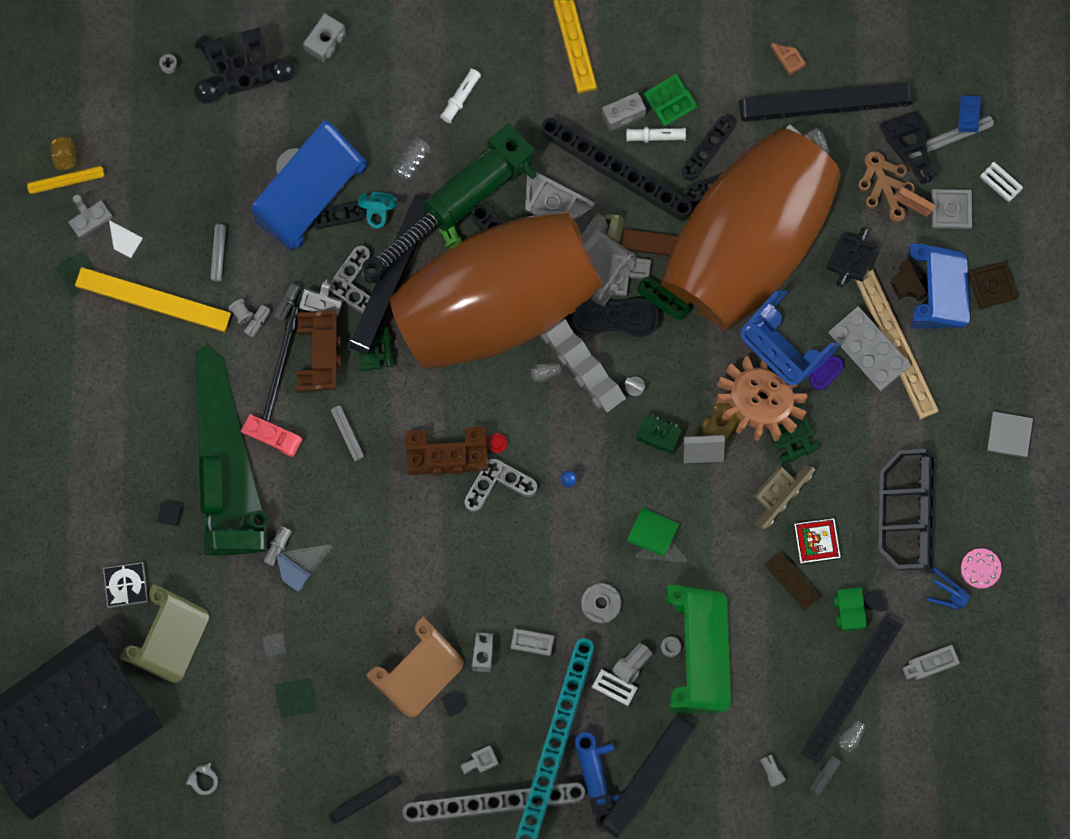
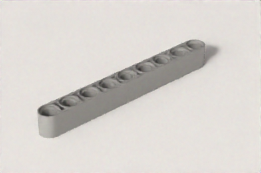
M579 783L554 785L552 791H559L561 798L557 801L549 799L547 807L581 802L585 796L584 787ZM531 788L409 803L403 809V816L409 823H421L525 810ZM573 788L580 789L582 794L579 798H572L570 796V791ZM511 796H518L520 798V803L517 806L509 804ZM492 798H497L500 801V805L495 809L488 806V802ZM540 799L538 803L532 804L534 806H541L543 804V801ZM477 801L479 808L476 811L469 810V802ZM451 803H456L459 806V810L454 814L449 813L447 810ZM432 805L437 806L439 809L435 816L427 814L428 808ZM410 808H415L418 810V815L413 819L408 818L407 811Z

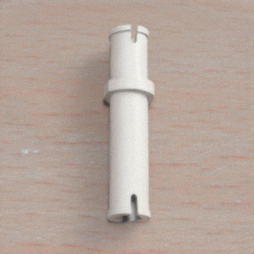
M470 69L453 98L449 99L448 106L440 115L442 120L451 123L457 111L462 109L463 102L481 77L478 71Z
M644 127V129H627L626 132L627 142L644 141V143H648L649 141L686 140L685 128L648 129V127Z

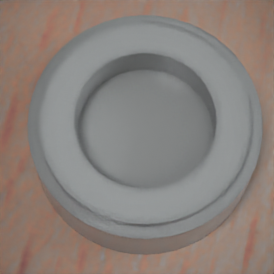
M667 637L662 641L661 651L667 657H675L681 651V643L676 637Z

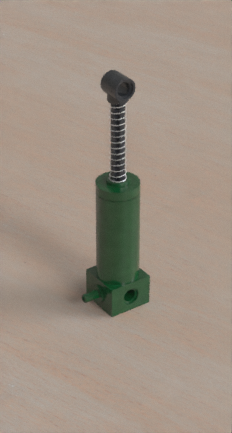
M507 123L488 139L487 148L422 203L423 209L427 214L426 217H423V220H419L415 227H411V230L404 233L401 239L396 240V243H392V246L388 247V250H384V253H381L380 256L369 258L363 262L361 272L363 280L370 284L378 282L381 274L386 271V266H389L388 264L393 263L392 261L396 260V257L404 253L405 250H408L409 246L412 247V244L416 243L415 241L419 240L421 236L423 237V234H427L428 230L435 227L434 225L447 232L508 178L513 182L525 172L531 179H534L537 173L531 166L535 149ZM373 268L376 270V273L370 274L367 270Z

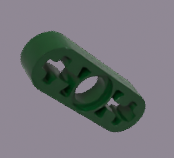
M645 277L641 279L637 287L640 295L674 319L683 320L687 316L689 305L652 278ZM659 296L666 297L668 301L660 300Z

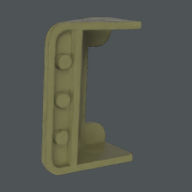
M153 584L149 597L154 604L161 607L142 649L136 646H128L123 650L120 659L127 665L170 683H178L183 679L209 621V614L204 608Z

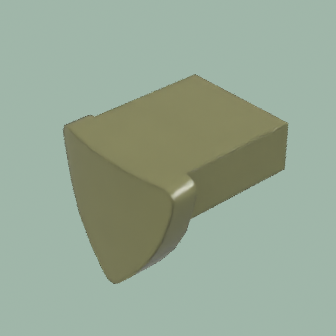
M603 215L602 222L610 224L607 238L613 244L621 245L626 221L620 215Z

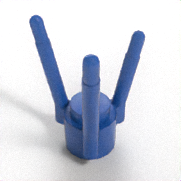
M934 567V572L954 588L952 590L935 579L933 580L934 584L951 594L949 600L952 603L927 597V601L948 606L954 610L957 607L963 609L970 595Z

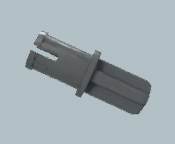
M290 283L283 298H280V304L273 315L277 321L283 322L290 308L294 307L293 303L299 291H301L299 286Z
M832 755L830 756L822 770L818 771V776L810 786V790L813 793L820 795L828 781H832V775L841 764V761Z

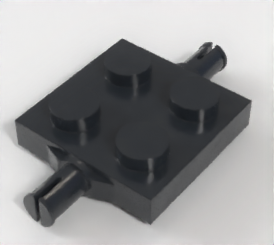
M865 227L861 228L858 237L842 233L828 261L827 270L840 275L836 282L838 287H844L847 278L864 282L878 252V246L865 240L869 233V230L865 229Z

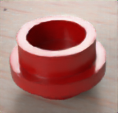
M499 433L492 434L487 440L488 449L493 453L503 452L507 447L505 436Z

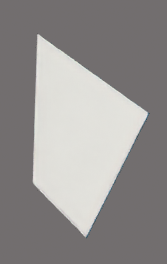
M109 220L114 249L131 258L142 237Z

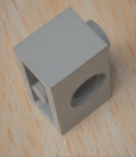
M324 13L304 42V50L322 62H325L327 58L330 59L334 54L336 44L341 43L345 38L344 25ZM325 36H329L331 38L327 42L321 41V39Z
M638 92L602 107V116L609 131L627 125L646 115V108Z

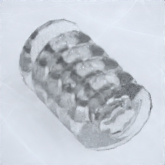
M413 136L414 141L411 140L409 142L410 147L404 149L405 153L400 155L401 159L396 160L397 166H392V170L404 179L408 177L414 179L415 176L412 174V171L418 173L419 169L416 166L424 165L421 159L428 160L425 153L432 154L429 145L417 136Z

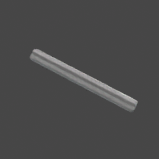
M991 116L979 119V131L993 126L994 122ZM959 128L953 129L926 140L928 152L977 132H959ZM918 151L908 156L912 159L922 154Z

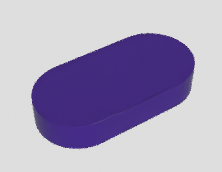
M830 356L818 370L811 374L809 380L811 387L818 391L826 389L841 374L843 370L842 360L839 357Z

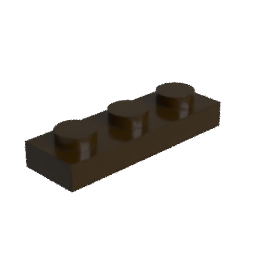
M781 552L777 553L764 565L804 611L820 598Z

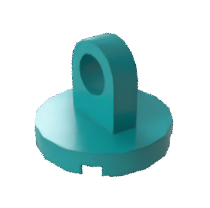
M373 192L371 196L363 193L358 198V205L367 209L368 224L373 228H381L387 222L388 210L397 207L398 198L383 192ZM373 214H379L382 221L380 223L375 222Z

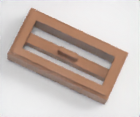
M901 187L893 197L894 200L925 217H928L936 207L935 204L904 187Z

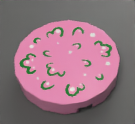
M984 548L968 552L960 566L964 581L976 589H987L993 586L999 579L1002 571L998 557L992 551Z

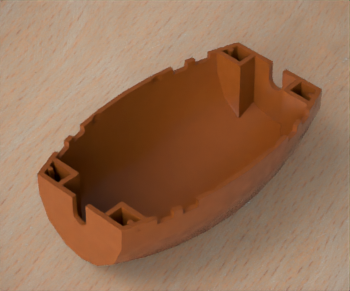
M787 128L777 129L757 142L738 157L702 197L679 234L668 260L661 285L687 304L690 302L695 304L699 308V314L724 332L744 320L786 282L812 247L834 200L841 176L838 165L813 141Z
M570 211L543 213L496 225L448 248L408 278L389 300L399 330L419 364L425 369L448 367L454 364H465L477 359L481 360L505 352L546 332L568 314H572L584 301L586 302L603 285V282L590 253L584 246L585 241L573 214Z

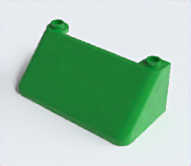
M667 585L666 603L672 604L676 608L677 613H685L687 687H678L671 693V703H669L670 714L725 712L731 703L727 598L719 591Z

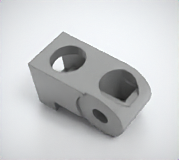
M476 633L472 671L491 673L492 633Z

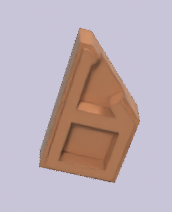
M775 43L771 44L770 47L789 76L806 66L805 61L796 48L779 46Z

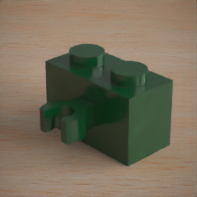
M645 414L637 432L636 440L673 455L682 434V429L674 422L669 421L666 423L661 421V418L656 415L650 414L648 416Z

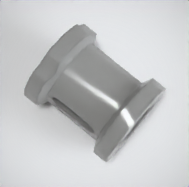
M243 299L235 301L228 308L237 317L239 325L245 324L254 316L244 305L245 301Z

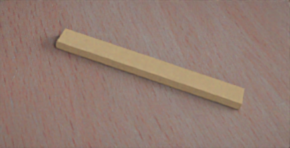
M870 270L864 282L855 280L877 328L911 365L900 375V378L921 420L938 413L939 410L874 271Z

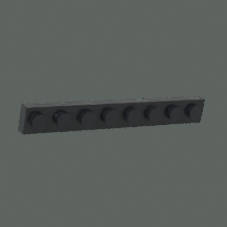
M887 615L884 616L801 750V754L818 764L903 625Z

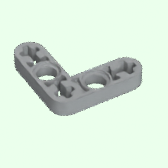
M358 246L352 251L331 280L333 282L331 293L363 314L366 306L362 303L364 298H366L365 303L367 304L370 296L354 286L353 283L362 272L363 262L370 258V252L367 247ZM364 251L366 258H360V260L358 261L360 267H358L357 264L354 263L358 259L357 253H362ZM349 266L356 269L355 274L352 276H347L344 273L345 269ZM342 283L343 289L347 291L345 297L343 296L345 293L341 289L335 291V284L339 285ZM352 293L360 295L358 302H351L349 300Z
M497 459L488 460V466L497 464L498 471H493L491 474V478H494V480L492 481L487 477L490 472L489 467L488 471H481L464 500L465 507L470 512L479 511L496 482L525 497H532L536 494L537 484L532 478ZM508 473L516 475L517 479L514 483H508L505 480V476ZM520 478H523L522 483L525 485L531 483L533 491L528 490V492H525V487L519 485V488H517L516 486ZM482 480L489 483V488L485 491L478 488V483ZM474 490L478 494L484 495L483 498L479 495L477 499L478 506L470 507L469 499L474 500L476 493H473Z

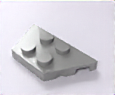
M537 173L534 179L527 175L526 212L531 215L570 211L574 219H577L595 206V203L539 173Z

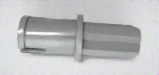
M280 526L276 537L270 542L272 546L264 559L266 564L273 566L277 556L281 551L285 550L284 546L292 533L289 529Z

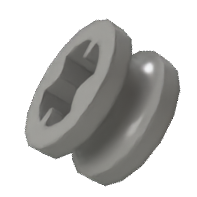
M170 54L161 57L159 64L162 71L168 74L175 72L178 68L176 58ZM167 60H170L171 63L174 62V64L170 65V68L164 65L167 64Z

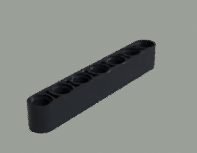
M679 713L674 717L600 824L601 828L616 839L621 835L694 729V724Z

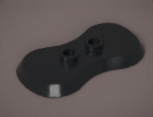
M592 295L586 302L584 301L571 314L573 326L579 332L587 335L618 331L635 337H644L652 334L657 329L659 311L655 304L642 297L612 301Z

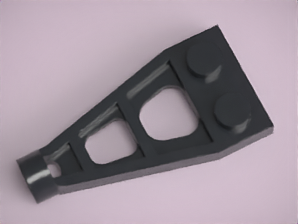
M917 111L880 123V129L886 142L914 173L921 184L931 182L934 179V174L930 168L924 126ZM915 134L916 145L905 148L898 140L899 138ZM920 151L923 160L913 163L908 155Z

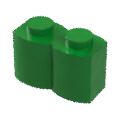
M862 588L837 590L836 595H833L834 607H838L839 615H835L836 627H840L841 632L865 630L866 618Z

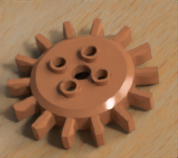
M749 356L745 357L742 362L745 371L742 373L731 363L726 372L735 381L720 377L717 386L730 391L729 394H718L715 400L716 403H730L731 408L724 412L723 420L734 416L741 420L736 429L738 434L744 431L746 425L755 428V441H759L763 434V429L770 430L774 441L779 440L781 431L778 426L781 424L792 434L797 425L788 416L790 415L800 420L804 418L806 411L793 405L794 403H805L807 394H793L792 389L796 388L798 384H787L778 374L769 370L768 365L763 360L760 363V368H753ZM763 392L768 398L762 399L758 396V393Z

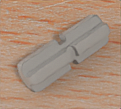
M260 306L254 315L255 319L250 321L244 332L250 337H255L262 326L261 323H264L271 310L266 306Z

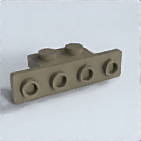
M804 465L796 476L792 478L783 467H778L753 496L766 508V511L754 525L761 529L771 526L776 515L781 513L786 508L788 501L799 493L800 487L812 478V473L815 469L812 466Z

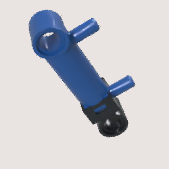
M584 732L577 736L575 746L593 815L597 814L595 819L596 827L602 832H607L600 827V819L609 813L621 794L610 797L599 755L613 752L615 749L612 743L597 747L594 736ZM582 739H589L591 746L584 749L580 746V741Z

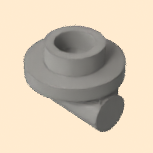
M628 377L626 379L625 390L630 396H640L644 392L646 386L641 378Z

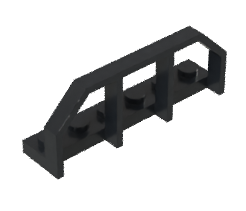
M927 449L899 450L880 470L878 550L900 571L920 570L924 573H934L936 455ZM922 455L919 459L921 477L919 478L920 488L887 490V474L904 456ZM921 495L918 499L919 508L921 509L918 524L886 526L887 496ZM920 530V536L918 537L920 556L917 558V564L900 565L886 551V532Z

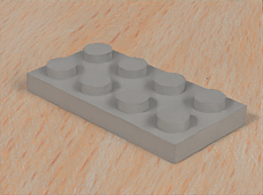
M859 306L828 332L836 342L841 344L840 347L880 392L911 367L910 363Z

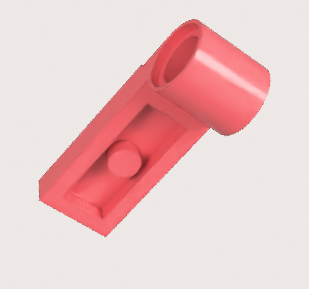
M249 414L241 430L242 434L274 447L290 457H294L303 440L298 435Z

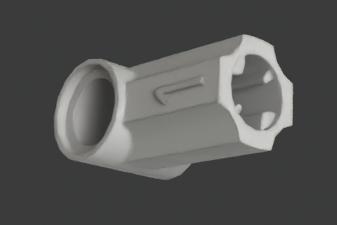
M639 643L626 658H622L616 663L613 672L630 685L637 679L642 667L653 657V653L644 644Z

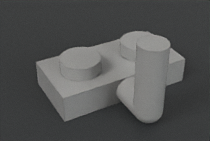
M79 195L73 197V201L81 214L70 220L69 224L79 239L113 218L102 201L87 209Z

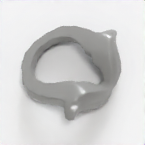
M211 763L198 766L189 774L186 785H191L200 795L211 794L217 788L218 777L210 768ZM197 771L210 775L213 778L214 784L210 790L203 791L199 789L196 780Z

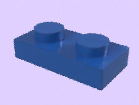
M961 96L959 132L978 133L981 96Z

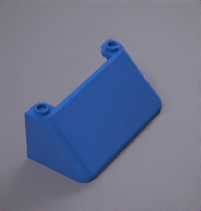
M325 120L253 203L251 211L256 224L293 252L295 248L299 249L305 241L303 237L306 229L352 175L357 176L364 173L367 168L366 160L331 123Z

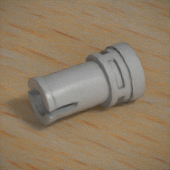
M772 755L760 760L768 775L767 778L771 787L786 781L782 772L778 770Z

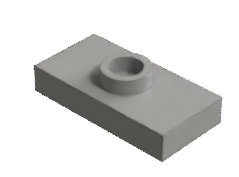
M514 629L511 650L551 657L554 636Z

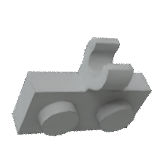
M326 279L322 283L320 292L308 288L304 289L299 308L310 312L336 310L338 319L343 300L329 296L333 282Z

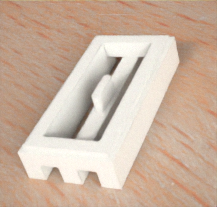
M995 162L980 176L983 181L1009 203L1023 189L1016 180ZM994 169V170H995L999 175H1001L1007 182H1009L1014 188H1016V190H1014L1009 184H1007L1001 177H999V176H998L994 171H992V170ZM987 175H991L997 182H999L1004 188H1006L1011 193V195L1007 194Z
M602 669L592 686L593 689L626 706H629L638 689ZM602 676H605V677H607V678H609V679H611V680H613V681H615V682H617V683H619V684H621V685H623V686H625V687L631 689L632 691H631L630 693H628L627 691H625V690H623V689H621V688H619V687H617V686H615V685H613V684H611V683H609V682H607V681H605V680H603V679H601V678H602ZM601 683L628 697L627 700L598 686V684Z

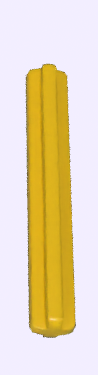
M97 166L27 183L28 192L33 194L104 177V170L102 166Z

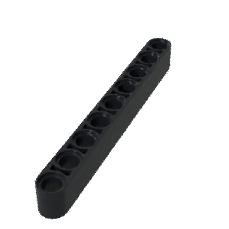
M906 82L744 98L739 101L741 121L752 122L910 106L914 102L911 83Z
M547 118L543 121L542 135L551 143L674 218L685 221L690 217L692 205L686 198L558 120ZM552 126L555 128V131L547 132L545 129ZM565 136H569L572 138V140L570 142H564L562 138ZM581 146H585L588 148V151L580 152L578 149ZM598 156H602L605 158V160L603 162H597L595 158ZM614 166H618L622 170L615 173L611 169ZM634 176L638 181L632 183L628 181V178ZM651 186L655 190L652 193H648L644 189ZM667 196L671 201L664 203L661 201V198ZM686 207L688 211L686 213H680L678 211V208Z
M417 194L414 196L394 243H396V240L401 239L404 233L411 230V227H415L419 220H423V217H426L427 214L423 209L422 203L428 198ZM416 240L412 247L409 246L408 250H405L404 253L396 257V260L392 261L393 263H389V266H386V271L381 274L380 280L376 282L349 345L350 349L366 355L370 354L390 309L389 299L398 290L419 240Z

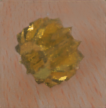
M70 137L54 139L51 145L53 165L57 170H68L75 167L76 152L72 139Z

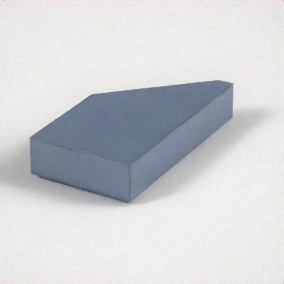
M279 554L277 560L282 581L297 592H300L309 579L310 574L283 554Z

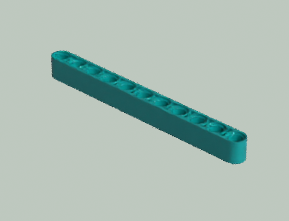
M582 638L575 644L516 839H523L525 837L529 839L538 838L593 658V643L587 638ZM581 647H588L590 649L587 653L579 651ZM577 665L583 666L584 670L581 672H576L573 670V668ZM575 684L578 686V689L570 691L568 686ZM564 703H570L572 705V708L570 710H564L562 708V705ZM564 722L567 726L564 729H558L556 724ZM553 741L561 743L558 748H552L550 744ZM547 760H552L555 762V765L548 768L544 763ZM546 779L549 781V784L546 787H541L538 785V782ZM535 799H541L543 804L541 806H534L532 802ZM529 818H534L537 820V823L534 826H529L526 824V821Z

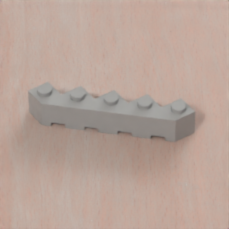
M564 318L558 324L540 334L542 340L546 344L549 343L558 354L557 358L562 365H567L576 376L574 379L580 387L584 386L592 396V402L598 409L602 408L604 411L609 412L626 399L618 384L608 377L601 363L590 354L584 342L573 333Z

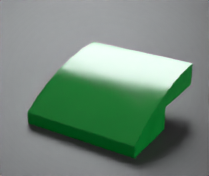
M677 74L643 93L647 103L663 126L668 125L697 107Z
M642 508L627 541L664 557L679 524Z

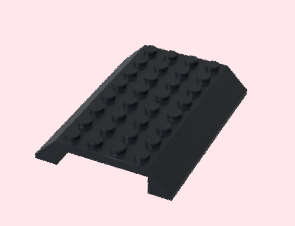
M98 625L0 695V783L12 802L30 820L42 814L164 727L154 710L148 709L106 645L109 641Z

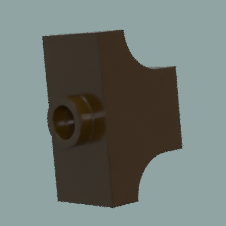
M909 259L901 262L899 267L900 273L892 277L890 281L898 299L900 300L907 296L915 298L917 302L924 299L927 293L921 284L923 283L919 272L914 271Z

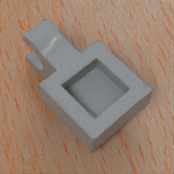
M489 745L472 753L473 760L462 764L461 769L464 774L478 768L479 773H482L497 766L499 763Z

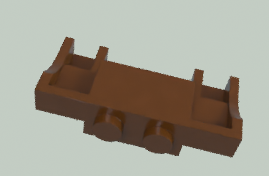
M326 310L297 313L298 335H312V370L297 371V393L337 390V367H341V355H337L338 348H341V336L337 334V311Z
M485 426L465 427V442L428 444V433L426 430L406 431L407 472L409 475L431 474L433 476H441L443 473L460 475L463 472L488 471L487 429Z

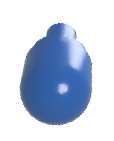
M565 471L562 473L560 480L565 488H572L576 484L577 478L574 472Z

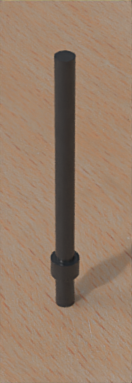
M292 307L289 321H286L284 329L286 332L262 420L270 422L292 336L297 329V313L300 310L297 307Z

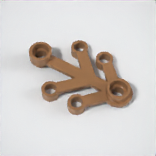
M870 152L865 158L867 170L863 179L859 181L858 188L863 192L868 191L871 185L870 180L875 172L878 180L871 196L866 200V206L869 209L876 208L878 197L883 190L891 208L889 213L890 220L900 223L904 220L906 213L904 208L898 206L897 201L893 199L894 194L891 187L899 190L901 187L910 186L912 188L911 192H914V185L911 182L902 183L885 176L883 169L895 173L898 178H903L906 175L907 168L904 165L896 166L886 162L883 155L879 152ZM876 158L879 162L873 163L871 159ZM898 169H903V170H904V173H903V174H899V173L897 172V170H898ZM861 183H867L868 187L863 188ZM874 200L876 204L870 205L868 201ZM898 210L901 212V215L896 216L894 212Z

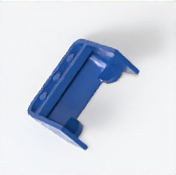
M777 290L744 325L741 330V338L787 384L797 385L818 370L841 344L839 342L829 343L822 352L810 350L802 356L776 331L782 322V315L775 307L788 293L786 290Z

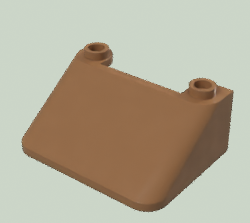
M424 617L415 626V632L422 641L390 674L384 668L376 667L366 675L367 679L407 717L419 715L464 666L461 655Z

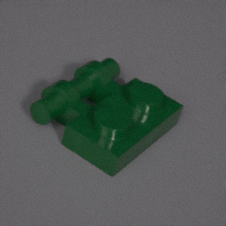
M389 327L382 328V336L376 338L369 355L359 352L361 372L381 369L380 361H386V367L388 368L394 367L395 352L392 351L391 342H393V336L390 334ZM378 344H384L385 353L379 354Z
M806 417L802 420L794 421L797 427L792 434L784 426L780 427L781 436L777 441H774L771 432H769L776 451L782 449L786 451V454L780 456L782 464L788 461H796V458L805 454L810 455L814 450L819 449L817 441L809 444L808 438L813 437L814 433ZM801 442L803 447L793 451L791 445Z

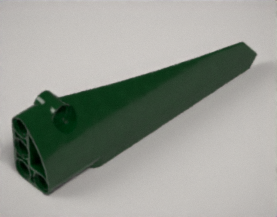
M205 345L196 352L200 510L203 513L204 554L224 556L267 551L266 525L269 519L267 514L262 511L224 358ZM254 517L259 518L260 525L254 523Z

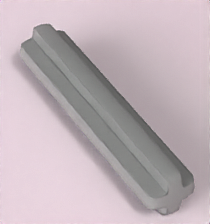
M216 224L214 232L210 278L211 281L216 282L222 279L226 226L223 224Z
M341 406L332 408L331 412L354 461L364 458V455Z

